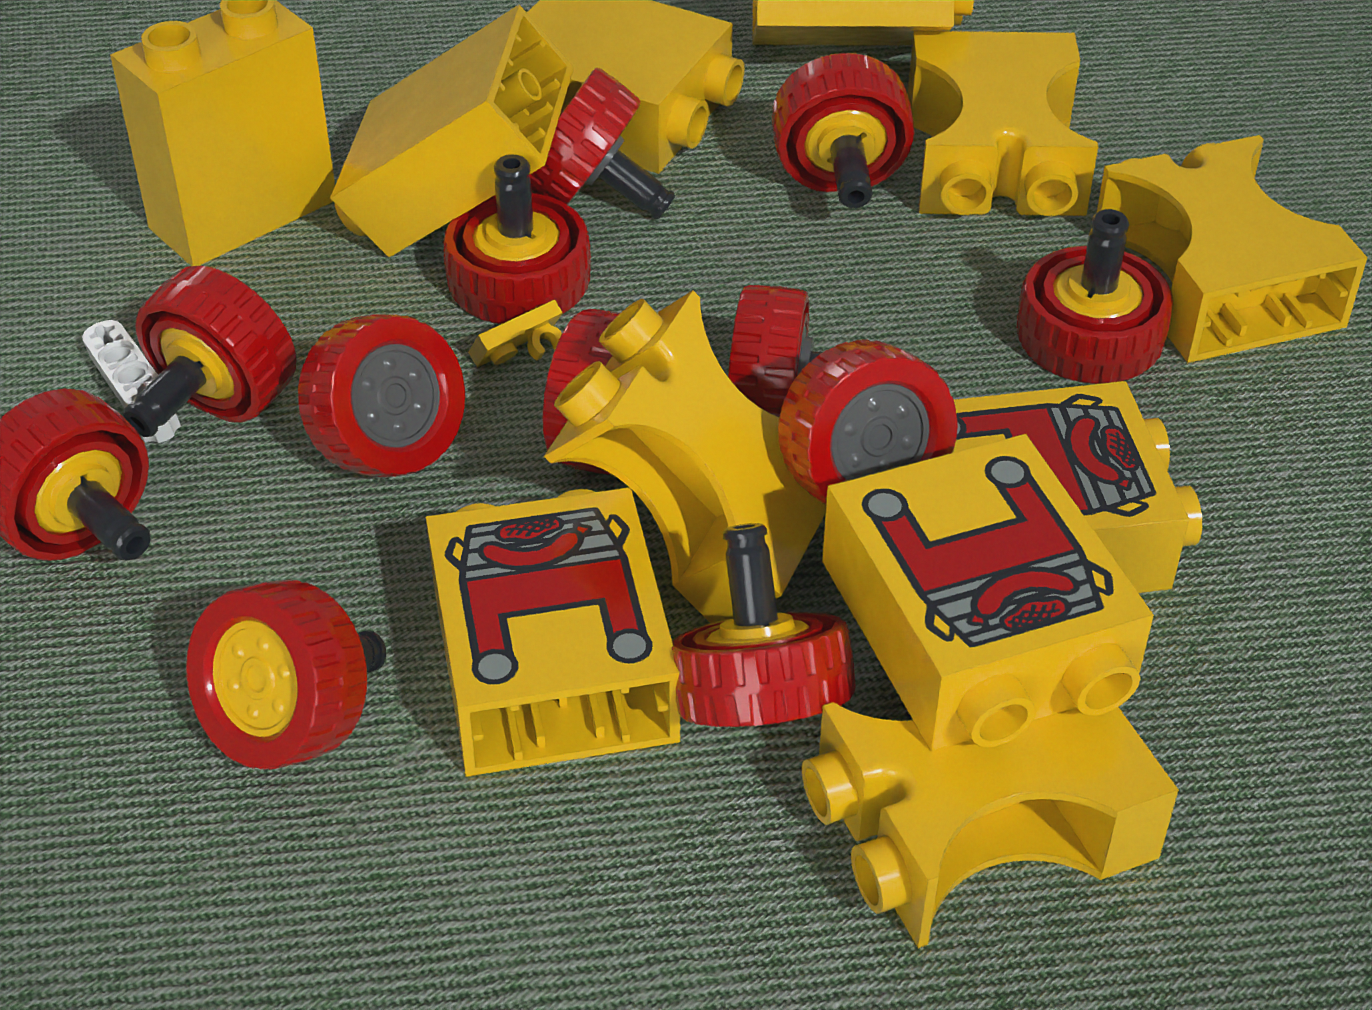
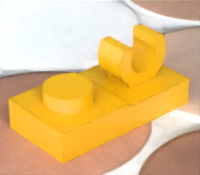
M555 300L550 301L479 334L468 353L477 367L490 361L494 365H499L515 356L518 352L516 347L528 341L527 348L529 354L535 360H539L545 353L540 339L550 341L554 349L557 346L562 332L554 325L562 315V311Z

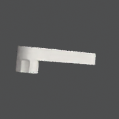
M106 320L90 326L83 333V342L91 360L124 409L128 405L134 404L136 397L158 376L156 371L118 321ZM177 413L165 425L159 426L154 436H141V439L145 443L152 441L161 443L174 437L175 431L181 427Z

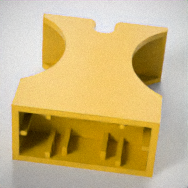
M913 31L908 98L912 109L914 128L932 136L925 140L919 214L983 215L990 211L993 197L1003 196L1015 201L1016 211L1020 215L1087 216L1098 153V142L1069 129L1080 65V55L1075 33Z
M1260 135L1221 143L1203 144L1192 150L1185 157L1181 166H1178L1168 154H1161L1141 159H1127L1121 163L1104 167L1097 212L1113 209L1123 213L1129 220L1125 247L1155 262L1172 281L1173 308L1167 336L1187 363L1346 328L1349 322L1368 257L1340 225L1324 223L1296 214L1276 203L1260 188L1255 180L1264 142Z
M692 290L659 312H656L644 299H639L624 309L607 326L599 338V342L612 355L607 365L604 366L600 361L589 365L557 397L554 406L568 421L544 457L551 464L562 461H575L597 466L613 474L629 486L649 509L663 535L670 558L672 585L710 623L729 620L734 617L725 556L728 546L727 540L723 539L724 530L730 526L748 523H761L767 528V534L764 537L770 551L775 598H779L782 596L826 514V505L803 489L794 480L793 474L787 470L779 446L778 427L780 417L764 411L746 398L721 368L705 333L700 297Z
M832 702L822 707L819 755L805 759L802 762V779L806 795L814 813L823 824L828 825L843 819L856 841L878 835L876 839L856 845L851 850V863L856 883L862 897L874 913L880 914L895 908L917 948L928 945L933 919L946 896L963 880L988 867L1014 861H1045L1072 867L1088 873L1099 880H1103L1159 859L1179 790L1119 707L1100 715H1086L1080 712L1078 708L1034 720L1019 736L1007 743L994 747H982L975 744L973 740H968L931 752L913 720L898 721L873 718L847 710Z

